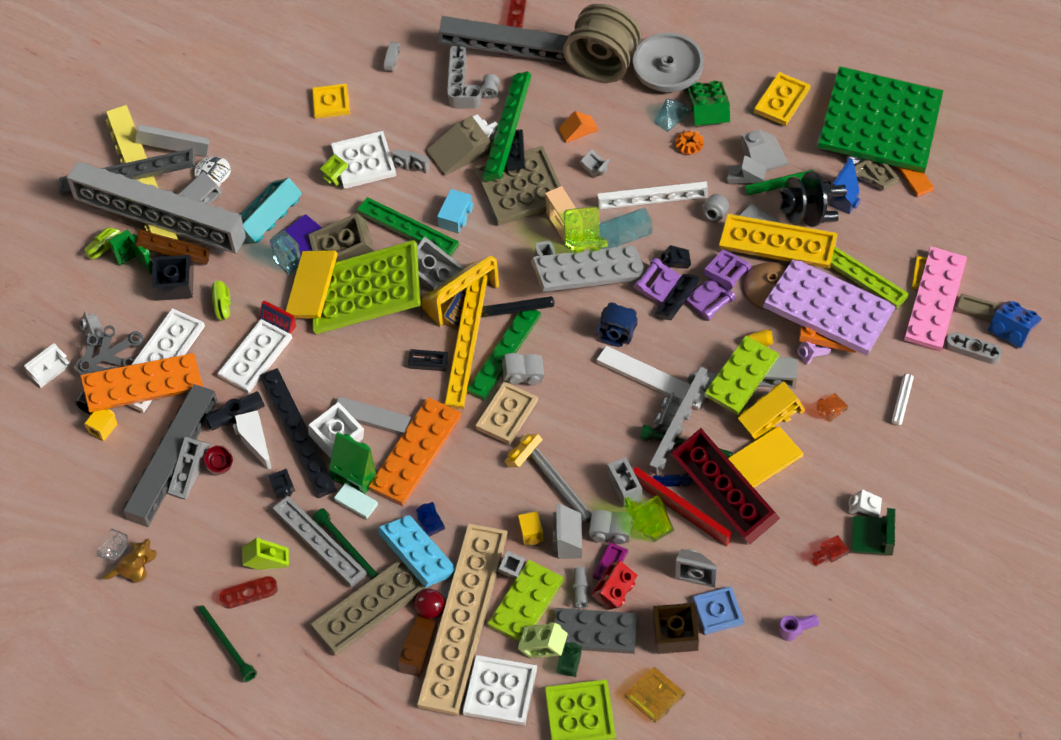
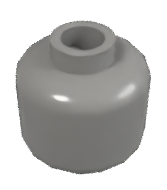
M712 194L707 198L702 207L703 214L711 221H720L727 213L729 203L724 196Z

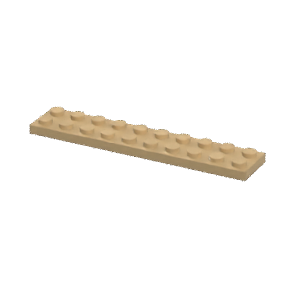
M468 524L417 704L418 708L459 716L495 584L497 570L508 536L506 530Z

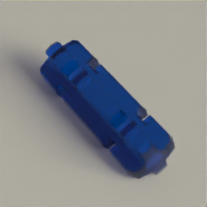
M682 474L683 476H653L655 480L665 487L680 486V484H683V486L691 485V476L689 474Z

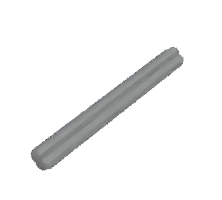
M536 447L529 455L569 505L575 511L581 513V519L584 522L591 520L592 513Z

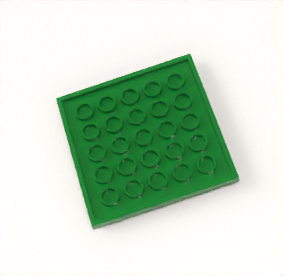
M839 66L818 148L925 173L944 90Z

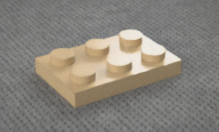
M504 382L476 424V430L510 445L538 402V397Z

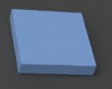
M732 586L692 596L704 635L744 625Z

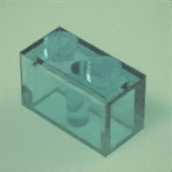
M283 230L279 234L274 235L269 241L274 261L289 275L298 268L301 255L298 243Z

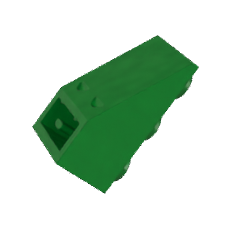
M716 80L709 83L695 82L687 87L692 119L695 126L730 122V102L722 82Z
M337 432L329 467L332 480L342 485L346 483L366 494L369 490V485L376 476L371 448L366 443L355 441L348 434L343 435Z

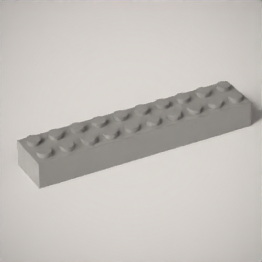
M79 161L67 177L74 199L234 254L238 252L246 238L241 215L223 210L218 206L214 207L202 201H196L187 196L175 194L170 190H163L154 185L142 183L137 179H130L121 174H115L106 169H100Z

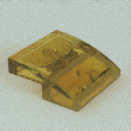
M654 666L627 691L624 697L656 723L668 714L672 706L683 699L685 692Z

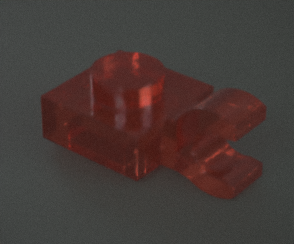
M837 535L821 543L820 548L822 550L813 553L814 558L811 561L815 566L822 564L827 558L832 563L848 555L849 549Z

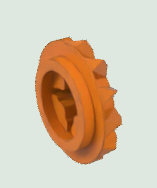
M683 130L681 134L677 135L675 146L684 154L698 153L704 146L703 136H700L698 131L693 132L690 130L686 132ZM693 139V143L689 142L686 144V140Z

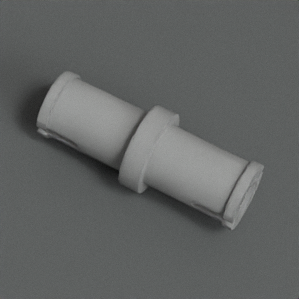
M585 567L574 568L575 583L573 584V591L575 592V606L577 608H586L588 606L587 591L589 590V584L586 579L587 569Z

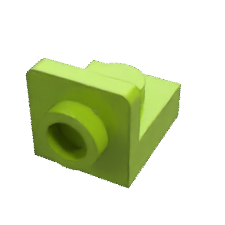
M334 154L320 168L324 174L323 179L328 184L333 183L338 186L340 183L337 181V178L348 167V164Z

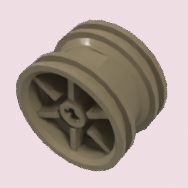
M606 4L588 5L580 12L575 22V30L569 34L564 44V57L577 73L590 80L602 83L616 82L625 75L629 67L630 57L636 52L641 41V30L634 19L619 8Z

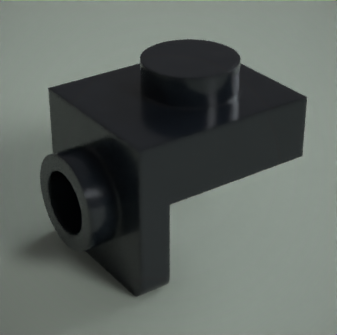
M670 245L660 256V261L667 267L674 265L688 269L691 266L688 249Z
M287 469L268 476L277 499L290 497L296 491Z

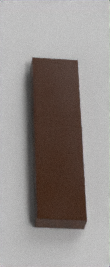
M140 229L136 233L135 246L137 247L142 246L145 249L171 256L190 255L193 262L204 265L208 264L209 248Z

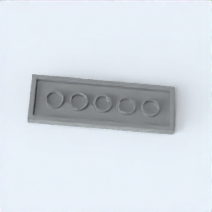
M635 245L536 256L531 260L542 292L637 281L646 272Z

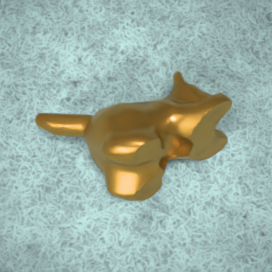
M145 539L141 543L131 542L133 550L122 558L118 563V567L105 574L103 579H112L120 574L136 583L143 581L147 576L144 565L153 561L157 555L156 550H150V539Z

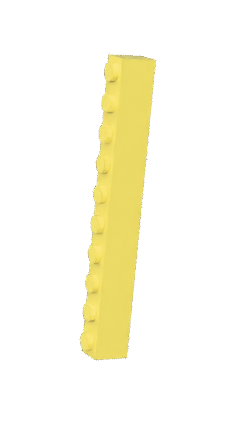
M127 105L106 111L108 119L105 120L108 129L113 130L110 132L113 142L117 141L118 143L115 145L117 153L123 156L120 158L121 164L146 159L142 144L135 143L137 131ZM154 176L137 179L142 183L151 184L158 188ZM148 224L145 225L147 232L177 239L175 233Z

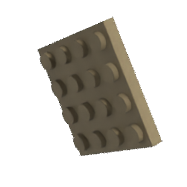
M543 146L525 151L526 168L508 171L506 162L501 179L486 182L483 174L487 163L475 166V172L498 225L546 211L545 193L561 186Z

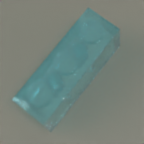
M645 207L594 226V239L599 249L615 248L652 234V219Z

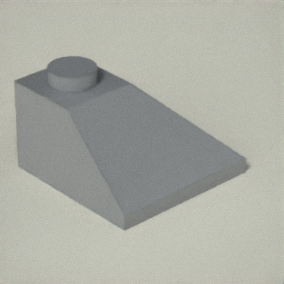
M761 130L742 134L741 148L744 155L765 165L766 171L788 165V161L774 135Z
M681 549L676 559L675 579L715 588L717 566L695 550Z

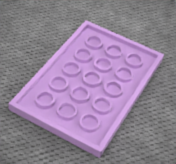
M795 260L791 261L763 305L765 309L804 327H808L868 356L896 307L890 302L802 261Z

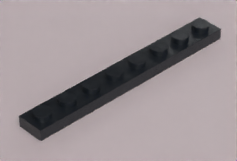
M276 368L261 374V380L318 498L336 492V486L313 439L308 435V429L279 369Z

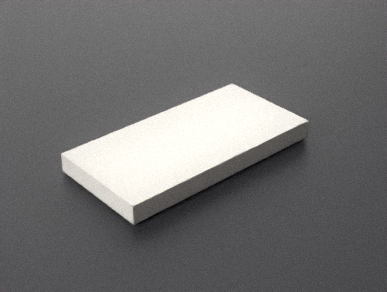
M260 319L217 373L218 378L249 394L261 379L260 375L269 369L291 341L292 335Z

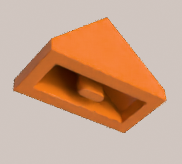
M574 111L559 127V132L566 143L599 131L590 115Z

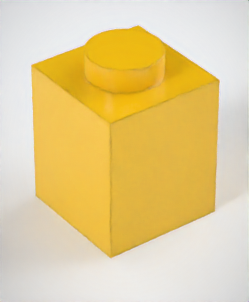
M110 409L93 412L85 422L88 433L102 441H105L118 425L115 414Z
M538 511L518 515L524 545H536L544 541Z

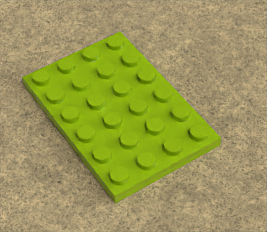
M415 240L335 262L321 317L313 318V331L316 334L420 306L418 253Z

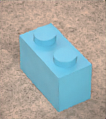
M450 189L437 216L438 228L459 233L461 228L465 227L467 215L472 212L474 207L471 194Z

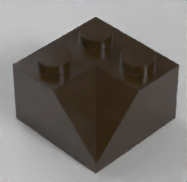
M695 603L653 606L657 654L699 650Z

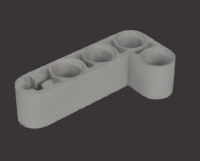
M452 46L450 49L448 101L450 107L455 109H475L482 104L481 89L477 85H466V48L460 46Z

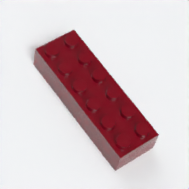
M702 428L697 430L671 453L749 544H752L780 519L776 512Z

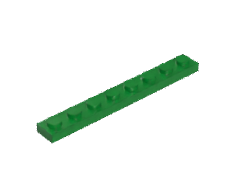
M529 71L513 75L483 174L486 182L502 178L532 77Z

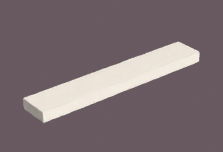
M706 181L598 193V209L707 198L708 185Z
M608 346L604 348L597 359L598 364L666 396L673 392V399L678 398L681 400V403L691 386L680 379ZM703 390L699 392L701 396L698 403L692 405V408L696 410L700 409L707 398Z

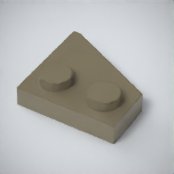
M867 159L854 166L858 179L883 191L899 183V177L888 164Z

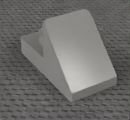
M744 156L742 165H730L727 178L728 183L764 182L767 168L754 159Z

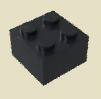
M190 255L153 257L152 291L155 300L193 298L194 266Z

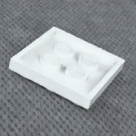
M383 131L331 143L333 153L348 164V167L340 174L344 189L396 176L395 167Z
M476 655L463 715L525 726L537 673V665Z

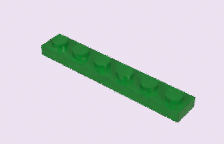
M366 197L357 209L359 215L410 240H415L416 243H419L426 237L450 257L459 247V241L369 197Z
M531 310L518 313L468 387V394L485 401L503 374L502 360L504 355L517 353L540 319V311Z

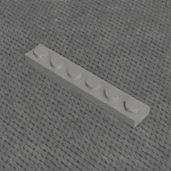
M699 368L650 463L649 472L657 475L659 469L663 470L667 462L665 457L668 453H672L676 444L674 442L676 436H681L684 429L682 425L685 420H689L692 414V405L698 403L701 396L699 392L701 388L706 387L709 381L707 369Z
M287 496L273 507L274 513L351 588L367 575L366 571L291 498Z

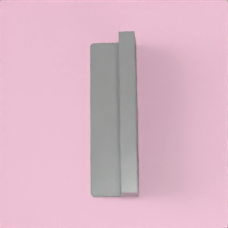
M138 125L135 143L174 151L193 148L195 155L206 157L209 138Z

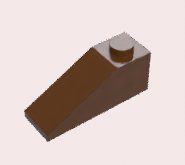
M417 616L398 660L400 673L420 677L437 625L436 620Z

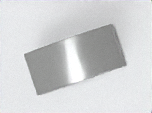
M393 150L391 152L393 163L398 168L408 171L413 166L414 169L424 173L430 170L429 158L422 154L406 150Z

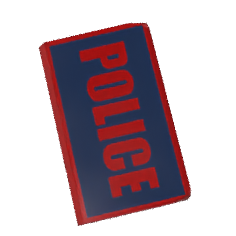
M262 301L259 320L262 319L291 334L296 328L294 315L267 301Z

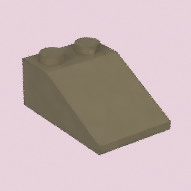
M470 116L449 129L427 149V153L444 176L490 154L491 145L489 137L476 120Z
M358 213L308 234L312 250H335L338 253L336 262L375 251L367 222Z

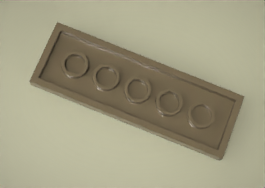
M400 559L311 623V627L334 655L337 656L415 599L422 590L428 589L431 586L425 588Z

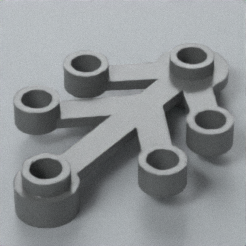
M107 325L104 328V338L99 355L93 358L94 346L98 344V337L94 334L87 337L88 345L85 355L76 363L77 372L83 375L115 368L109 367L107 369L98 366L97 364L102 361L123 367L126 366V361L133 363L134 360L130 357L123 359L113 355L130 346L139 347L143 343V335L138 331H133L128 335V339L109 349L111 338L115 334V328ZM110 328L113 330V333L107 334L106 330ZM134 335H137L139 337V340L133 341L132 337ZM95 338L96 342L92 344L89 342V339ZM88 363L89 368L83 369L82 364Z

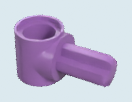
M815 614L800 619L797 616H785L780 623V637L785 641H793L798 635L802 634L803 630L818 626L819 619ZM790 626V627H792V628H794V629H793V630H787V629H785V627Z

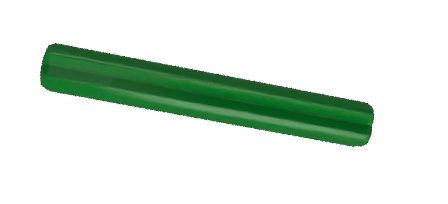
M813 170L746 185L745 193L749 196L782 188L788 178L798 177L801 180L806 172Z

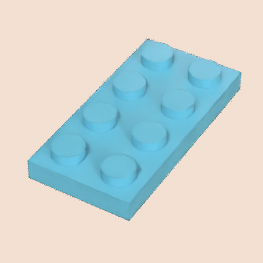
M410 515L379 527L377 533L425 588L454 576L456 567Z

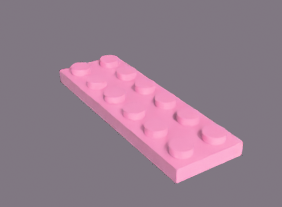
M930 247L904 341L937 351L942 350L965 267L966 256Z

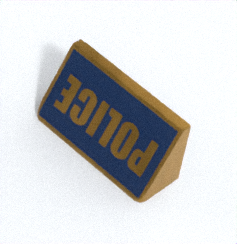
M464 290L454 296L443 314V324L455 329H459L465 297Z

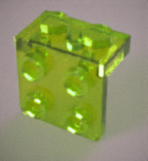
M596 206L567 209L564 211V246L573 250L574 253H582L586 249L599 251L603 247H608V240L600 236L599 208Z
M658 495L641 505L630 497L625 498L627 504L625 509L632 516V526L637 533L640 532L645 538L656 542L675 531L663 502Z

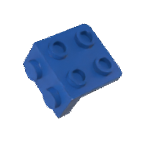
M1008 301L995 312L988 331L1022 348L1030 331L1041 322L1042 318L1035 311L1021 307L1018 302Z

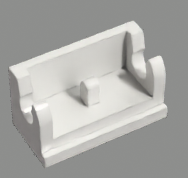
M53 343L25 364L24 367L28 376L42 388L71 366V364L66 359L67 356Z

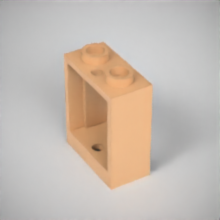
M562 186L546 192V214L566 246L578 243L583 239L582 217Z

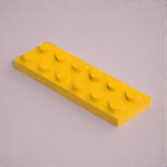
M728 214L719 249L789 262L792 260L802 261L811 266L830 269L837 241V233Z

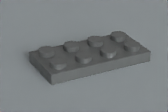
M556 608L554 623L560 625L561 629L568 633L563 649L635 654L638 613Z

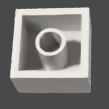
M339 402L310 423L308 435L330 458L337 432L343 435L348 434L357 442H360L364 436V428Z

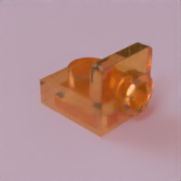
M836 393L825 400L820 398L817 403L819 415L826 418L829 422L848 408V405Z

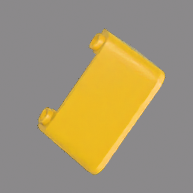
M489 256L471 262L456 275L432 291L425 293L421 302L422 309L441 327L443 325L442 303L487 273L488 281L495 288L499 287L497 259L494 256Z

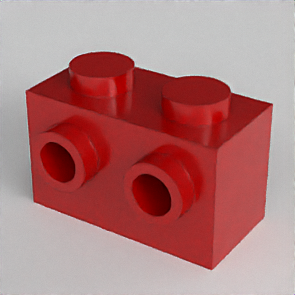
M622 561L612 562L607 567L591 596L608 610L620 608L625 602L626 594L635 586L634 581L638 575Z

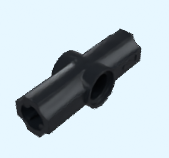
M256 391L239 400H228L224 407L205 415L210 429L214 431L231 422L236 423V415L259 410L265 407L259 392Z

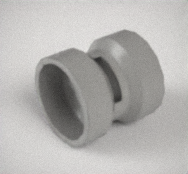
M487 74L483 76L481 95L484 98L493 99L497 97L500 79L496 75Z

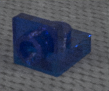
M434 502L422 504L415 510L419 524L429 537L445 530V525L436 511Z

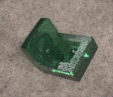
M565 642L562 654L559 656L556 668L557 674L571 677L577 676L582 654L581 645Z

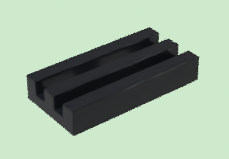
M410 349L408 369L446 372L448 352Z

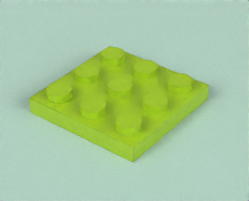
M607 679L545 687L552 740H616Z

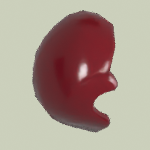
M215 445L207 449L203 457V463L206 470L210 473L221 475L231 468L233 456L226 447Z
M431 588L422 590L414 600L415 611L420 617L425 619L438 618L446 605L444 596L438 590Z

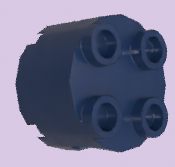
M614 302L608 303L602 310L601 317L596 325V335L598 336L599 334L601 341L610 346L622 347L623 344H630L633 332L638 324L637 312L632 308H626Z

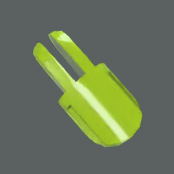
M110 227L105 228L85 248L84 252L89 259H96L102 253L107 252L111 248L109 240L115 235L120 234V231Z
M215 281L211 286L212 305L217 319L223 321L224 318L228 319L230 317V291L224 282Z

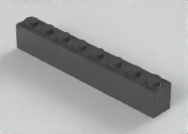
M441 17L438 43L567 63L563 53V47L568 38L567 35L468 19Z
M194 384L191 390H188L183 405L179 406L174 421H171L168 426V432L165 437L161 438L159 448L152 454L149 466L143 470L139 484L135 485L130 500L126 501L123 511L128 521L149 527L169 490L184 438H198L207 421L205 415L212 412L218 401L214 390Z

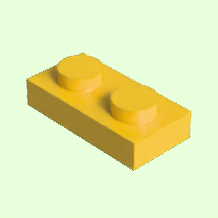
M538 434L524 435L520 439L518 446L508 453V457L504 462L508 467H520L543 439Z

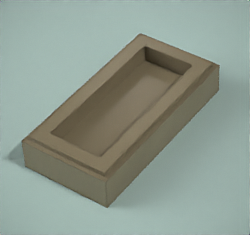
M961 293L955 312L991 322L998 304Z

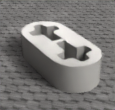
M390 42L384 63L385 71H395L400 55V43Z

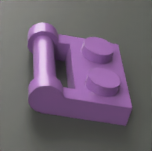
M723 249L704 269L703 275L723 284L725 289L731 290L735 286V282L751 269V265L746 260ZM734 266L739 267L731 277L726 276Z
M653 258L649 268L633 286L638 292L661 305L681 275L662 264L658 258ZM656 270L659 271L660 274L651 287L648 288L645 284Z
M710 278L691 293L685 303L705 320L709 321L713 318V314L728 302H733L736 296L731 290L725 289L722 284ZM721 295L723 296L718 302H716V303H715L713 306H711L709 309L706 308V307L709 306L712 302H714L717 298H719Z

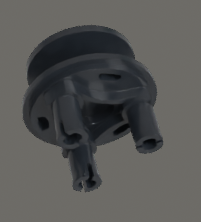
M814 171L806 172L801 180L798 177H790L787 179L784 188L779 191L782 197L779 209L794 224L800 223L803 219L808 226L816 227L820 223L838 221V211H827V200L835 196H846L847 189H844L846 185H832L830 181H823L819 174Z

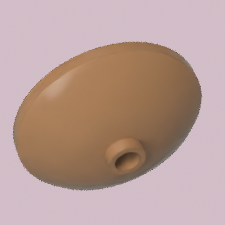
M766 262L753 267L744 279L743 289L747 299L756 307L768 310L763 308L764 302L788 266L776 262Z

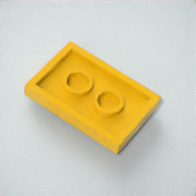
M779 72L754 108V113L787 126L810 91L811 85Z

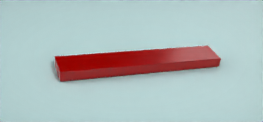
M638 467L633 469L642 489L724 546L730 543L731 531Z

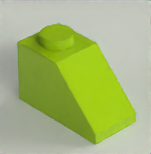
M255 538L242 547V565L257 570L288 567L289 548Z

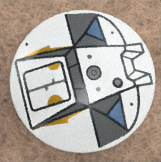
M211 156L204 158L195 167V177L205 172L220 186L231 172L230 165L221 157Z

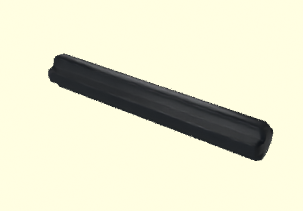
M552 296L488 305L483 306L482 314L484 317L552 308L555 301Z

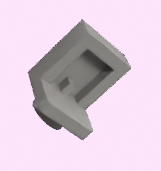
M591 149L579 164L595 178L598 174L602 176L609 168L607 164L611 160L607 159L604 161Z

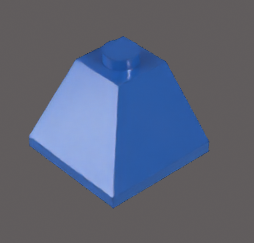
M849 158L833 182V185L845 184L846 188L844 189H847L846 196L831 197L830 206L847 214H850L853 208L857 209L860 203V190L854 162L851 158Z

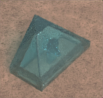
M666 99L655 119V124L669 132L691 111V108L677 99Z

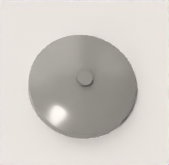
M660 33L648 37L638 45L633 56V68L637 78L649 88L664 92L679 91L691 86L701 76L704 66L703 53L698 44L689 37L677 33Z

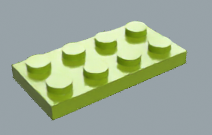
M746 335L706 390L705 397L738 415L779 358V353Z
M528 560L488 622V627L520 643L524 627L534 626L538 623L564 582V577Z

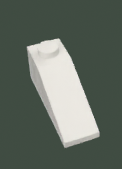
M258 410L236 415V424H233L235 434L240 435L241 442L267 469H272Z

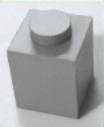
M506 551L497 572L515 580L520 573L525 558Z

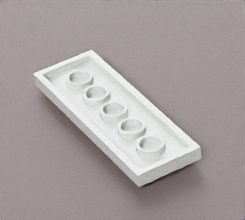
M172 308L132 365L185 355L204 329V322ZM152 400L128 406L144 413Z

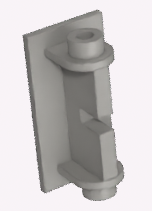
M84 311L83 317L80 319V328L84 330L86 344L87 337L94 334L98 337V344L96 346L101 347L104 332L101 330L99 318L95 314L88 316L87 312ZM90 338L89 342L94 344L96 339Z
M673 392L668 397L662 399L660 403L661 411L656 414L653 423H655L653 429L660 428L664 434H666L673 420L669 415L675 417L681 405L680 399H673Z

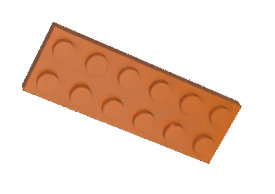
M194 353L80 375L89 413L185 394L188 390H191L194 384L203 387Z
M427 397L369 485V491L404 506L460 420L461 412Z

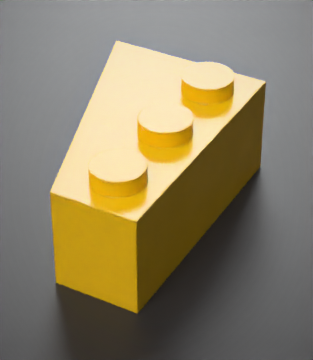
M783 381L781 384L775 385L766 396L760 397L750 409H745L738 419L756 441L775 429L776 424L783 420L785 423L790 421L791 418L789 416L796 412L801 414L805 409L798 397Z

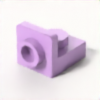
M806 341L800 344L797 354L807 365L810 364L814 357L828 355L831 348L811 344Z

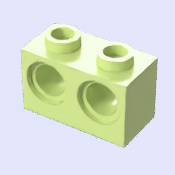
M556 623L524 627L518 649L530 659L561 656L568 633Z

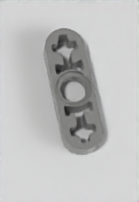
M957 332L949 334L946 346L952 352L990 364H996L1001 359L1002 349L998 345ZM976 345L979 347V350L971 351L969 346Z

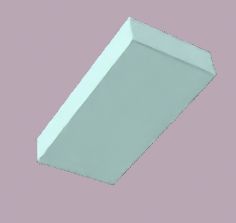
M346 483L334 497L335 502L366 520L378 506L376 500Z

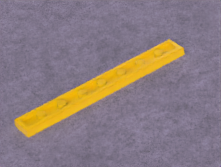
M488 273L466 287L445 405L451 408L464 409Z

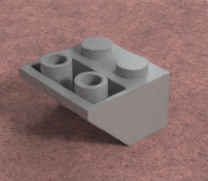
M556 504V512H553L554 551H558V559L582 558L581 513L561 504Z

